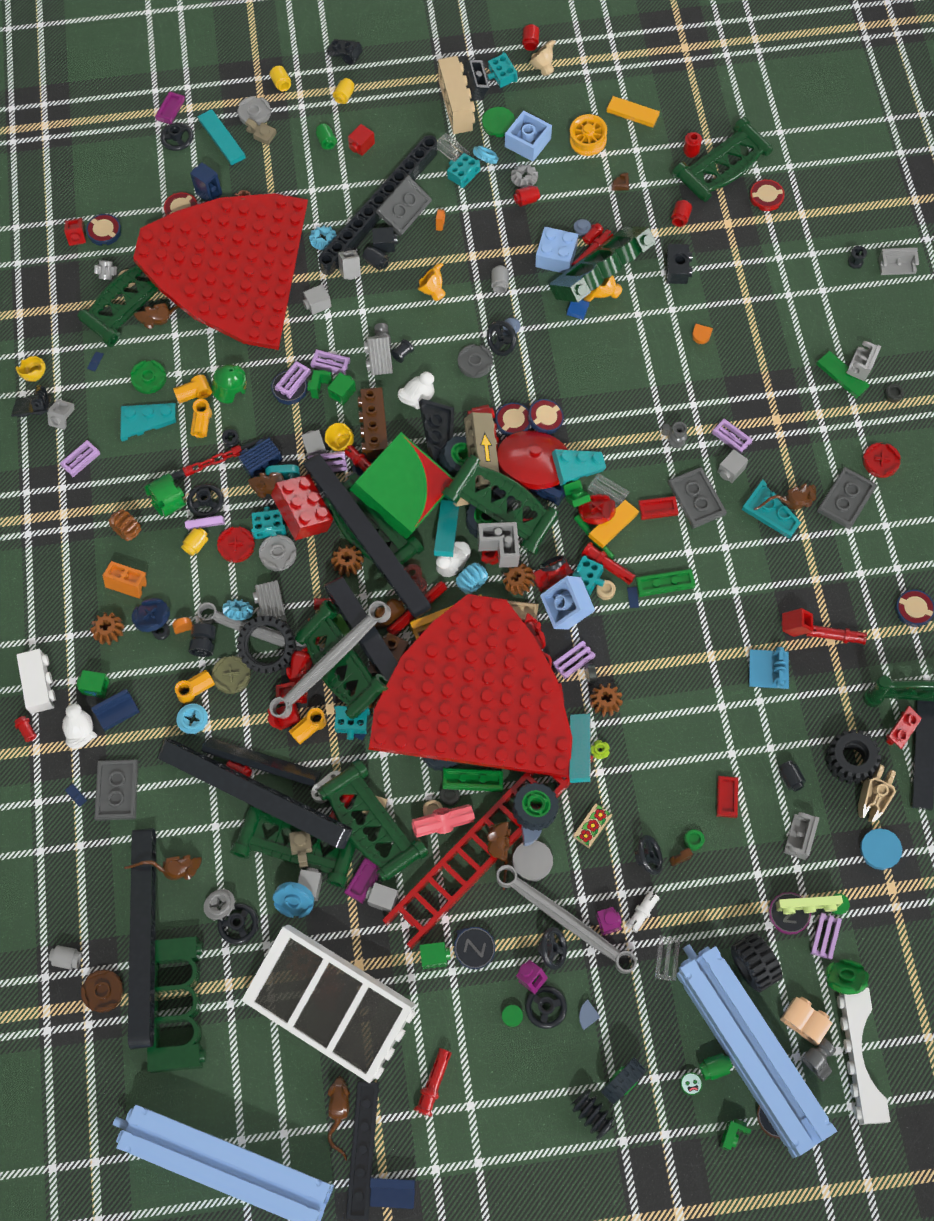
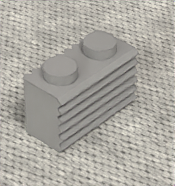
M388 335L367 337V342H364L365 353H369V360H366L367 371H371V375L393 373Z
M275 580L274 582L256 585V592H253L255 604L259 603L260 609L256 610L257 616H274L287 621L278 581Z

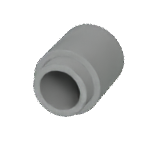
M502 265L496 266L491 271V287L496 293H504L509 287V270Z
M57 945L55 949L52 948L49 954V961H51L52 966L69 970L73 968L78 969L82 958V952H78L77 949Z

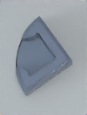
M521 826L524 846L533 844L539 838L542 830L532 831Z
M589 1000L585 1001L579 1014V1021L583 1031L600 1018Z

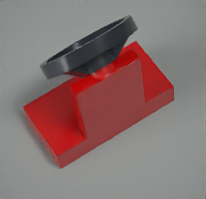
M560 555L543 562L540 565L541 569L533 573L536 578L533 581L539 591L542 592L558 583L564 577L572 576L573 571L567 563L566 557Z

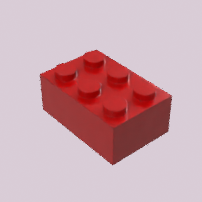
M309 474L276 482L271 496L294 540L328 532L333 517Z

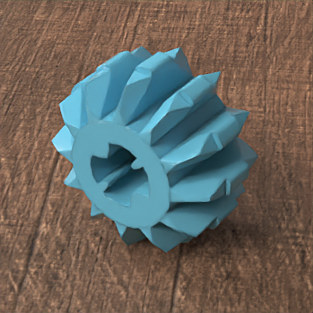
M472 563L459 573V576L456 578V584L465 594H472L485 584V581L488 579V573L479 563Z

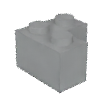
M517 522L478 524V551H498L499 568L518 567L520 553Z

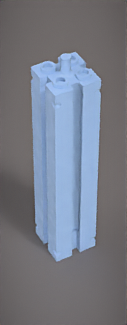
M690 944L685 946L683 950L687 954L688 959L683 961L678 968L679 972L676 975L678 980L683 984L685 991L726 1055L729 1056L733 1066L758 1105H760L783 1144L787 1146L792 1158L801 1156L821 1141L836 1133L837 1130L834 1125L829 1122L828 1116L725 959L721 957L717 947L715 946L710 949L708 946L698 953L699 955H696Z
M135 1105L134 1109L131 1108L126 1120L116 1117L113 1121L114 1126L123 1129L116 1140L118 1143L117 1149L290 1221H321L326 1204L334 1188L332 1184L142 1106Z

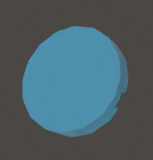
M879 828L871 830L864 836L860 844V852L864 861L874 869L885 870L899 862L902 856V846L894 833Z
M283 883L276 888L273 894L275 908L287 917H305L314 906L312 892L300 883Z

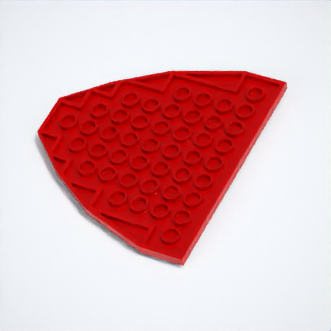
M276 193L222 197L175 211L140 228L133 256L134 262L159 291L193 319L243 344L279 350L308 200Z
M467 594L435 619L401 656L386 685L389 689L383 691L374 708L368 750L568 778L573 737L558 680L534 635L507 600Z

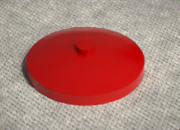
M538 431L517 432L501 442L497 452L498 467L502 474L513 479L524 488H551L559 484L552 452L555 449H568L560 440L549 434Z

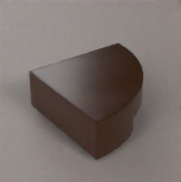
M628 173L621 174L613 181L612 191L629 190Z
M686 848L680 851L681 854L672 856L669 860L672 867L691 859L693 855L691 849Z

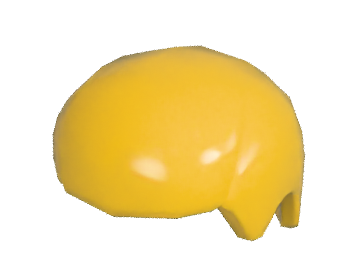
M30 356L25 360H21L20 367L16 366L18 375L28 382L39 380L46 370L44 361L37 356Z
M334 423L326 430L324 439L333 451L339 452L349 449L347 447L354 443V434L346 424Z

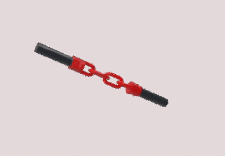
M263 436L244 445L235 446L230 451L214 455L203 462L188 465L170 475L173 480L184 476L188 477L212 464H219L232 456L237 457L244 449H250L259 440L267 438ZM222 455L223 459L215 462L214 458ZM198 465L199 469L194 470L193 467Z

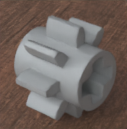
M99 260V264L94 265V273L99 275V279L111 280L112 275L117 274V266H113L112 261Z

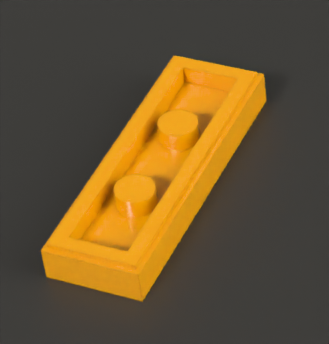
M615 96L612 97L607 107L608 113L652 128L660 111Z
M624 500L616 508L614 517L608 522L599 524L589 533L588 537L603 548L638 515L639 510Z

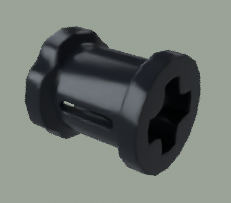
M863 246L853 247L851 256L848 259V265L853 269L861 268L864 263L863 259L867 256V250Z
M403 339L401 344L396 349H392L390 353L396 361L402 363L404 357L412 353L414 348L409 341Z

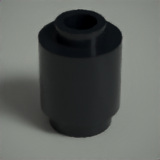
M369 246L365 249L362 257L366 263L379 271L388 266L389 257L387 254L375 247Z
M792 760L778 767L779 775L788 790L796 792L804 787L806 780L797 764H794Z

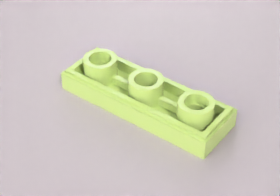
M842 895L779 899L776 902V910L783 911L785 915L794 914L796 910H804V913L817 912L816 909H824L825 912L837 911V908L843 903Z

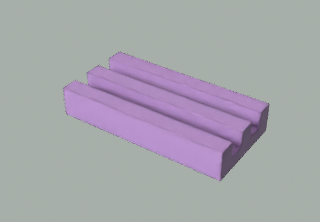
M316 349L310 365L315 369L326 370L335 374L341 372L345 375L348 364H350V358Z
M295 361L276 384L275 390L280 391L283 395H287L290 399L310 375L311 369ZM299 367L300 369L296 372L295 375L292 376V374H293V373L296 371V369ZM291 377L290 381H289V382L287 383V385L283 388V385H284V384L287 382V380Z
M723 419L712 430L713 435L740 454L743 453V450L753 440L726 419ZM735 435H737L739 438L745 441V443L739 440Z
M86 440L61 461L60 465L74 477L97 458L100 452Z
M345 451L320 454L323 459L342 457L339 460L325 461L333 472L347 470Z
M221 515L189 520L185 522V527L188 530H192L193 528L224 525L225 520Z
M584 641L553 662V666L564 679L595 657L594 652H591ZM583 648V650H582L580 653H578L577 655H575L573 658H571L569 661H567V662H566L565 664H563L561 667L559 666L560 664H562L564 661H566L568 658H570L572 655H574L576 652H578L580 649ZM586 653L588 654L587 657H585L583 660H581L567 672L563 671L571 664H573L575 661H577L579 658H581L583 655H585Z
M825 913L820 914L810 954L832 960L842 919L834 918L831 915L828 916ZM824 920H827L821 950L817 951ZM833 922L835 923L828 954H826L825 950Z

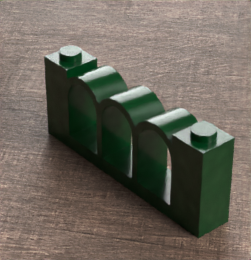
M625 226L548 285L556 300L579 302L590 294L592 290L599 287L604 282V279L616 274L621 270L622 265L636 259L640 253H644L656 241L649 227Z
M196 936L155 940L154 1046L147 1048L148 1072L157 1073L203 1068V1063L206 1062V1050L202 1049V1046L199 1044L202 1036L201 1027L193 1019L201 1008L200 996L192 989L200 979V969L195 961H200V955H203V943ZM182 962L191 964L193 971L189 981L181 985L159 987L160 964ZM191 993L193 1006L186 1014L159 1016V994ZM190 1022L192 1024L194 1035L190 1042L182 1046L160 1048V1024Z

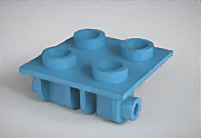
M777 647L776 651L750 649L749 687L789 689V652L784 651L783 647Z

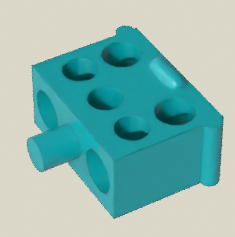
M503 52L502 55L488 61L491 73L487 74L489 80L494 78L500 88L518 81L517 71L506 53Z
M463 153L456 161L451 160L449 162L450 167L447 169V176L449 180L458 184L460 188H464L481 171L480 160H476Z
M264 507L263 512L252 513L253 529L251 532L254 539L287 534L284 519L279 509L270 511V507Z
M583 556L572 576L582 578L589 596L596 584L603 587L605 583L604 580L600 579L603 573V565L588 559L587 556Z
M348 706L334 707L336 713L334 729L336 733H347L348 740H353L354 734H367L368 717L371 715L369 708L358 718L350 719L345 713Z

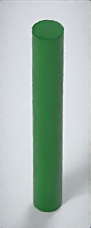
M577 515L574 520L589 536V533L592 531L591 527ZM594 542L600 551L606 552L607 557L610 559L615 557L607 546L601 548Z

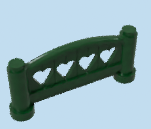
M742 117L736 122L733 130L736 132L734 135L689 167L685 162H680L673 169L672 176L677 180L680 179L701 201H708L712 196L710 192L720 189L741 177L753 166L761 154L768 156L773 151L772 145L750 125V121L746 117ZM740 145L752 148L753 152H749L747 156L742 155ZM728 154L740 157L741 161L731 165ZM715 163L727 166L729 169L724 170L723 174H719ZM703 172L715 175L716 179H712L711 183H706Z
M137 265L114 279L101 292L89 311L82 309L78 313L79 320L103 339V343L108 347H113L118 343L121 334L117 329L159 291L151 280L150 282L136 280L143 272ZM130 283H135L138 293H129L123 290L129 287ZM118 294H123L126 304H113L111 301L116 299ZM105 306H111L113 316L98 314L99 311L104 310Z
M471 454L470 457H467L449 486L445 487L441 494L456 504L460 498L464 499L498 523L517 522L518 536L524 539L520 547L536 556L539 551V545L558 518L559 512L552 507L545 509L522 485L502 473L480 466V460ZM481 475L484 480H489V487L475 492L476 476ZM492 486H498L499 490H504L506 496L491 503ZM513 496L515 501L521 502V507L507 513V498ZM527 506L531 511L537 513V517L523 523V508Z
M352 472L342 485L373 527L379 530L378 533L384 542L391 543L389 548L401 565L406 563L415 554L419 555L422 553L424 548L414 536H411L406 541L378 512L368 507L350 491L353 484L359 478L355 472ZM326 497L323 498L336 525L352 546H355L357 551L360 550L363 556L371 560ZM377 569V571L380 573V575H381L383 578H385V577L382 575V573L379 571V569Z
M329 600L323 601L319 606L320 609L295 636L299 644H306L314 666L345 637L333 620L339 614V610ZM327 636L324 650L320 651V646L315 643L316 638ZM353 648L322 677V680L329 689L347 704L348 707L345 713L350 719L358 718L383 691L389 689L386 686L388 680L381 674H376L372 677ZM348 665L345 678L341 681L340 675H337L335 670L339 666ZM358 680L355 694L351 696L350 690L346 689V683Z
M880 676L873 686L867 688L864 692L863 700L870 707H878L884 698L934 701V680H891L888 676Z
M356 759L349 768L320 786L317 793L323 801L326 799L330 801L336 819L353 829L349 840L368 860L378 866L379 870L376 871V874L384 882L391 879L417 859L422 860L429 853L420 839L416 838L409 842L363 780L369 773L360 759ZM357 795L351 809L344 807V803L339 800L340 796ZM353 811H369L363 825H358L356 819L352 818L351 813ZM365 827H381L375 841L368 840V835L363 833ZM377 843H393L388 857L383 858L380 856V851L375 849Z
M251 805L237 841L232 844L230 853L240 858L249 859L251 851H255L299 865L298 854L292 855L290 843L284 846L281 832L285 828L297 832L302 830ZM270 823L271 826H279V830L265 840L263 824ZM317 838V842L312 845V852L306 853L308 868L318 869L321 872L327 873V883L345 888L348 881L346 876L356 847L348 840L345 849L336 847L323 858L320 848L322 840Z

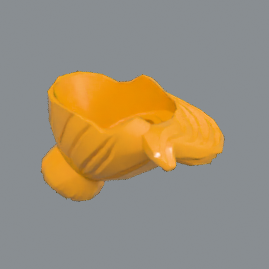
M443 263L435 265L419 280L418 290L424 294L431 295L434 301H439L445 296V291L442 289V276L440 272Z
M614 276L604 279V282L599 287L592 290L583 299L591 302L594 298L609 296L618 298L622 292V287L616 283Z

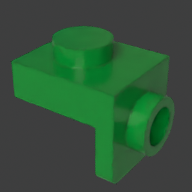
M313 370L312 380L308 381V391L311 392L312 398L319 399L322 383H332L331 372Z

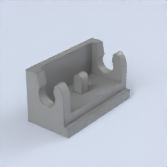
M918 248L882 249L878 258L880 274H916V265H919Z
M863 341L862 345L869 349L858 346L846 372L862 381H865L881 348L880 345L877 346L868 341Z
M802 812L794 815L784 849L785 854L803 860L808 858L819 817Z

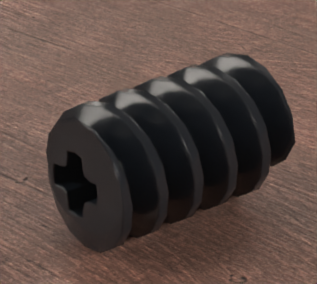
M588 1089L570 1105L575 1104L572 1110L573 1113L581 1111L578 1117L579 1120L587 1118L584 1126L592 1125L591 1134L598 1132L596 1137L598 1141L614 1127L612 1123L615 1118H606L609 1111H600L603 1104L595 1105L597 1097L589 1098L591 1090Z

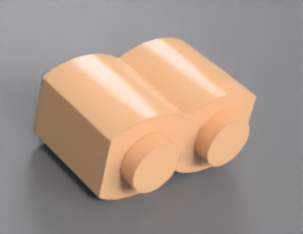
M795 997L780 1020L816 1046L820 1044L832 1025V1022L829 1020L830 1017L821 1010H814L811 1007V1002L804 997Z

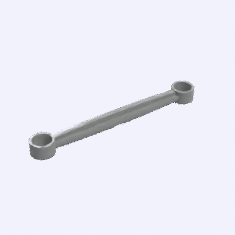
M382 601L373 602L368 609L369 615L306 673L284 698L277 697L271 701L269 706L271 714L281 719L287 718L292 712V705L330 671L377 622L384 623L390 618V607ZM383 605L385 607L384 615L376 618L374 616L375 609ZM284 701L286 704L285 711L278 715L276 707L278 703Z
M203 603L197 610L198 617L202 623L212 624L217 622L239 632L249 622L247 620H233L226 617L223 613L218 612L212 603ZM205 609L214 610V614L210 618H203L201 613ZM260 626L251 634L255 638L285 648L284 637L279 631ZM295 640V651L307 647L306 644L301 645Z
M504 865L498 869L496 880L501 887H512L556 922L615 961V967L620 973L628 974L635 969L637 959L632 952L619 951L571 913L519 879L516 870L512 866ZM510 870L514 875V880L510 883L502 882L499 879L500 872ZM623 955H627L633 960V967L629 970H624L619 965V958Z

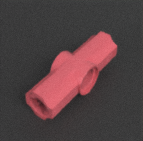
M467 804L452 809L438 808L432 812L433 814L412 819L411 824L414 835L418 838L432 833H449L453 831V827L474 822L475 817L471 805Z

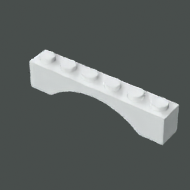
M869 988L858 994L847 995L839 993L837 1004L838 1008L842 1009L843 1016L840 1018L841 1029L845 1030L846 1035L844 1049L849 1055L847 1070L849 1075H852L853 1081L850 1089L852 1097H855L856 1106H854L855 1119L859 1120V1125L890 1122L887 1099L870 1079L862 1056L863 1029L872 1011Z

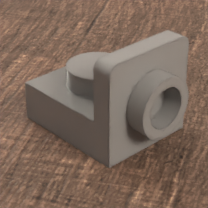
M57 399L47 412L49 426L65 430L67 427L66 419L75 410L74 404Z

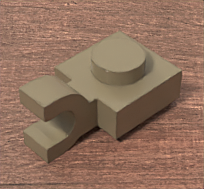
M250 118L245 122V125L248 126L246 131L253 133L255 140L269 145L277 134L276 129L264 123L258 126Z
M304 831L289 833L292 855L298 854L300 868L308 867L306 853L312 852L310 834Z

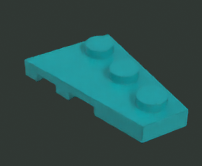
M176 403L121 406V441L128 440V437L134 435L140 436L145 431L151 429L157 430L176 423Z
M558 449L552 452L560 486L569 481H576L584 476L588 477L603 472L606 469L602 452Z
M762 480L744 504L742 510L790 539L801 522L778 498L772 499L761 508L754 510V508L758 507L768 498L776 495L774 492H771L766 486V482Z

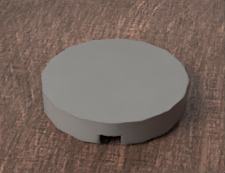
M250 96L240 102L237 113L240 121L244 124L250 118L259 126L261 123L268 121L271 116V108L268 101L264 98Z
M284 535L270 536L262 542L259 548V557L267 569L283 571L295 562L297 550L294 542L289 537Z
M537 840L529 846H524L521 843L513 854V867L520 878L526 881L536 882L543 879L550 873L553 866V856L550 849L544 843Z

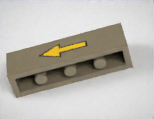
M472 412L464 418L468 457L472 454L480 460V466L499 472L496 451L497 441L494 434L495 424L492 413ZM481 475L476 476L475 489L482 490L490 486L489 480H484Z

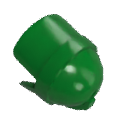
M233 364L220 366L216 369L211 385L212 395L218 401L230 404L233 402L236 393L241 392L245 394V371L240 366Z

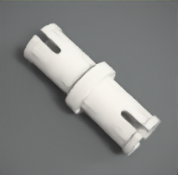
M648 891L640 906H636V912L626 926L630 930L633 927L632 931L637 933L645 919L650 917L651 910L660 898L656 894L653 897V892Z

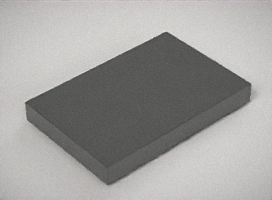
M407 175L375 212L401 236L429 205L432 199Z
M702 467L668 480V485L692 529L727 514Z
M844 467L817 512L850 530L877 484Z
M137 759L98 761L94 816L96 821L136 819L139 761Z

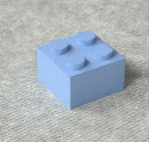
M523 111L505 133V147L534 161L551 140L552 125Z
M544 227L536 253L535 267L564 273L570 269L578 245V234Z
M566 576L540 595L554 629H570L595 611L581 577Z

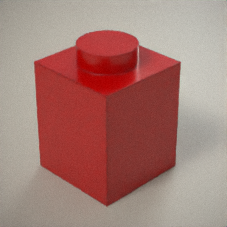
M360 124L348 136L351 151L363 156L375 144L374 132Z
M803 608L782 613L781 625L783 632L793 637L813 632V614Z

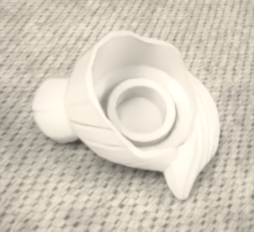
M424 372L420 376L411 379L404 388L399 389L398 398L400 401L415 409H420L419 401L421 399L430 400L435 392L432 384L434 376L429 372Z
M457 541L455 542L453 557L437 556V572L443 577H451L460 572L471 555L469 545L465 542Z
M76 703L68 705L62 725L66 744L73 749L81 748L96 738L97 734L93 732V722L90 715L81 710V706Z

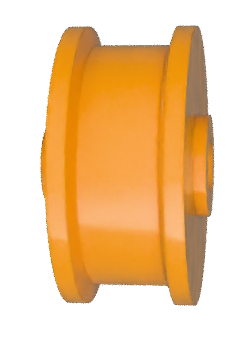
M592 114L577 117L570 126V145L572 149L584 156L600 153L607 142V125L604 120Z

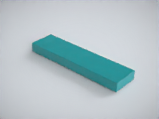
M212 109L197 116L199 122L231 166L246 158L244 152Z
M441 500L434 556L453 557L460 506H455L449 500Z
M590 714L570 715V730L573 737L569 770L570 783L590 782L591 716Z

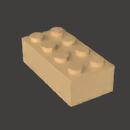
M458 56L438 59L439 85L453 134L473 131V123H475L473 113L475 112L474 102L470 101V88L466 87L467 78L466 75H463L462 62L459 63Z

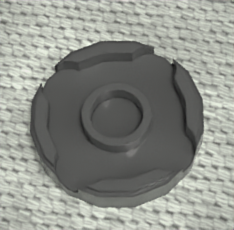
M475 344L464 347L459 352L458 368L465 376L481 378L491 371L493 356L485 346H475Z

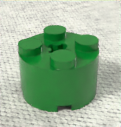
M169 473L144 486L147 496L151 495V504L161 517L164 516V518L186 505L182 498L184 496L183 491L179 486L175 487L173 484L174 480Z

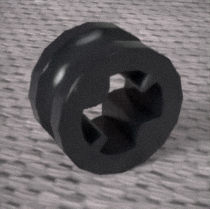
M228 429L223 432L222 440L226 447L233 448L238 445L239 437L235 430ZM229 436H233L232 441H228Z
M167 623L162 626L164 629L162 634L161 632L158 634L157 630L152 631L156 639L164 640L170 635V628Z

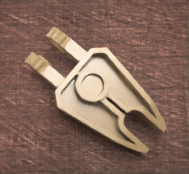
M881 764L875 770L872 778L864 780L858 803V815L860 818L865 817L871 807L869 822H874L883 814L896 793L895 787L892 785L896 771L890 770L885 781H882L880 779L885 767Z

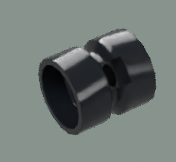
M206 623L193 624L190 635L192 640L189 642L188 652L198 657L213 656L215 644L212 641L216 639L217 628Z

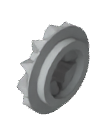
M521 164L520 166H515L514 170H512L511 180L516 186L521 188L533 186L538 180V172L530 164ZM524 172H527V175H525V177H523L522 179V174H524Z
M216 890L205 900L204 912L213 921L217 919L223 921V918L230 916V912L235 909L234 903L236 900L229 890ZM220 900L224 904L221 906V910L217 908L219 906Z

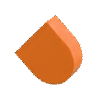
M438 209L436 230L442 231L445 222V211Z
M695 324L692 334L693 340L698 344L707 343L713 328Z
M188 617L179 618L172 623L175 634L189 631L193 625Z

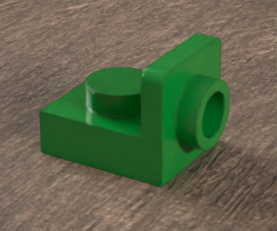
M579 479L562 485L566 501L574 508L591 501L590 495L583 490Z
M734 1119V1122L728 1121L719 1148L727 1151L731 1150L732 1147L735 1148L739 1139V1135L736 1134L737 1131L746 1135L751 1132V1129L746 1127L747 1123L738 1119Z

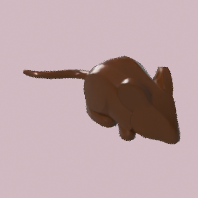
M165 303L153 306L154 308L145 307V311L134 313V317L144 324L146 328L152 329L154 325L166 324L172 313L180 307L175 306L169 311Z
M272 472L269 476H266L265 473H260V477L251 478L248 480V483L260 498H265L266 494H272L276 482L284 481L282 473Z
M806 483L801 485L800 488L798 486L787 491V496H771L754 508V510L761 508L775 498L780 499L788 508L793 510L801 509L804 506L806 508L810 507L812 501L816 500L815 485L807 487Z
M421 580V581L419 582V584H418V588H419L420 590H421L422 580ZM395 598L390 599L386 603L391 609L390 618L384 623L377 622L374 625L375 628L390 627L394 621L405 613L404 603ZM385 607L377 608L375 613L376 618H380L384 615Z
M507 821L491 825L489 827L491 832L487 835L489 853L493 857L504 861L505 865H508L506 858L510 846V838L508 836H510L511 829H508L509 822ZM508 870L504 871V883H506Z
M190 855L183 856L182 859L179 856L170 857L163 861L162 867L154 861H141L126 866L124 869L143 864H152L170 880H178L180 878L189 880L196 874L197 869L201 865L202 858L190 859Z
M338 1076L327 1094L330 1096L328 1114L331 1119L335 1120L328 1132V1143L332 1148L340 1152L344 1156L345 1161H347L346 1154L331 1139L332 1133L338 1128L341 1120L348 1117L350 1110L348 1103L350 1091L342 1076Z

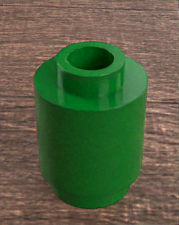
M327 124L317 126L316 136L322 148H334L337 139L331 127Z
M723 1053L704 1059L699 1064L705 1081L709 1079L713 1081L730 1074V1069L733 1068L729 1056H724Z

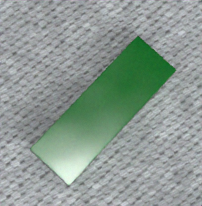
M830 351L817 361L816 365L856 399L870 386L866 381L847 374L846 372L849 367Z
M692 569L635 578L639 597L694 589L696 586Z
M443 768L442 789L502 792L503 771Z

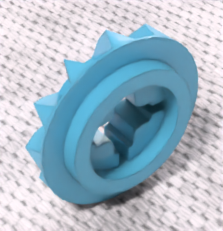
M475 146L473 149V154L486 163L496 164L499 159L495 152L486 147Z
M323 225L322 227L316 226L315 230H311L309 239L314 248L325 250L337 235L331 226L325 227ZM320 234L326 236V241L325 239L320 238Z
M228 600L227 603L223 604L222 612L230 619L246 620L253 615V606L249 605V602H243L242 600Z
M185 705L177 714V725L186 734H197V732L203 731L206 724H208V714L201 705ZM195 715L199 721H194L190 725V721L187 718H192Z

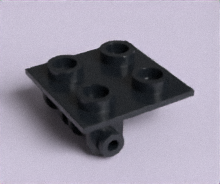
M37 386L32 397L16 399L11 417H25L30 414L42 415L48 412L52 394H47L44 386Z

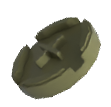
M238 656L223 657L215 663L212 669V680L219 691L226 694H235L247 687L251 678V671L241 661L242 658Z

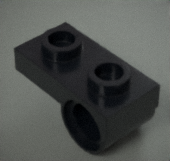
M334 39L326 52L328 56L342 57L345 63L354 65L363 50L360 42Z

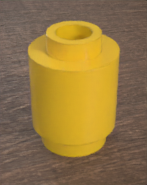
M283 66L273 67L269 75L274 85L280 91H287L291 87V79Z
M344 78L338 83L333 92V97L337 103L346 104L354 91L353 81Z
M193 528L182 542L181 548L191 556L195 553L198 554L208 541L206 537L208 534L201 528Z

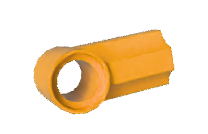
M197 375L191 379V382L173 388L179 404L196 397L204 399L212 394L205 375Z
M197 399L193 403L194 413L190 433L197 438L207 437L212 410L207 400Z
M204 670L187 681H179L175 686V692L178 700L181 703L187 704L192 702L195 696L214 686L215 683L207 670ZM185 689L189 690L185 695L180 694Z
M312 708L307 713V716L288 732L301 745L317 730H321L326 726L327 718L320 708ZM315 716H322L319 722H312Z

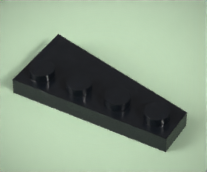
M421 399L419 407L429 457L442 468L439 455L443 446L453 437L454 407Z

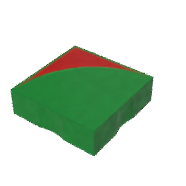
M400 432L358 478L350 491L368 507L378 512L393 529L407 540L443 499L444 496L441 492L445 487L449 486L453 477Z

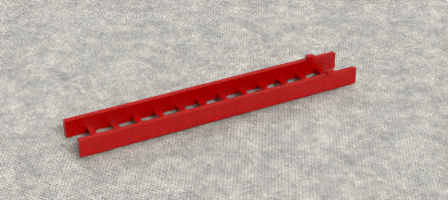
M526 772L382 920L388 926L401 913L403 918L412 927L415 926L419 930L407 943L411 950L499 859L489 853L488 846L476 835L485 825L488 827L495 825L490 820L499 810L519 827L509 837V848L522 835V825L517 823V819L514 818L513 814L504 805L527 782L530 784L537 783L532 778L535 773ZM551 776L560 784L553 791L556 794V798L571 784L569 777L563 780L561 777ZM471 839L491 856L481 867L462 850ZM457 854L476 870L467 882L448 865ZM443 868L462 885L453 896L433 879ZM429 883L448 900L438 912L419 894ZM414 898L433 915L424 926L404 909Z

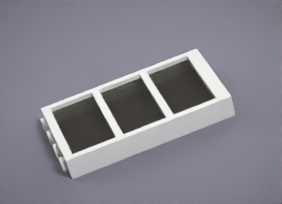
M291 925L282 927L241 1000L368 1083H371L375 1078L378 1080L385 1069L382 1065L385 1060L389 1061L395 1051L392 1047L396 1041L400 1042L404 1036L405 1030L403 1028L406 1022L410 1023L414 1018L416 1012L413 1010L417 1005Z

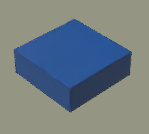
M583 300L571 302L567 315L584 320L589 302Z

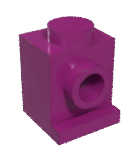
M613 907L597 912L596 919L602 936L622 930L619 912H616Z
M531 960L522 964L516 975L519 980L518 982L533 994H536L548 979L543 970ZM539 976V978L536 980V982H535L534 984H532V982L536 979V977Z

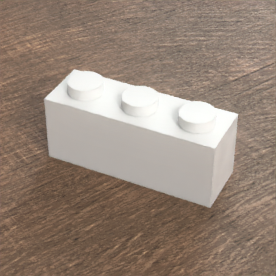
M40 649L17 654L26 709L31 714L53 709V701H56L53 689L51 690L50 683H53L51 673L47 670L49 665L47 654H43Z

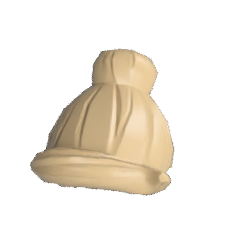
M554 40L547 42L545 46L531 56L529 61L534 68L541 70L543 76H548L554 71L551 65L553 60L552 49L556 43Z

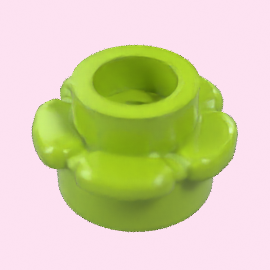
M597 740L591 746V754L596 759L606 758L610 753V747L608 743Z

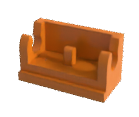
M113 561L110 562L102 575L106 588L139 599L142 596V586L146 587L147 584L146 572Z

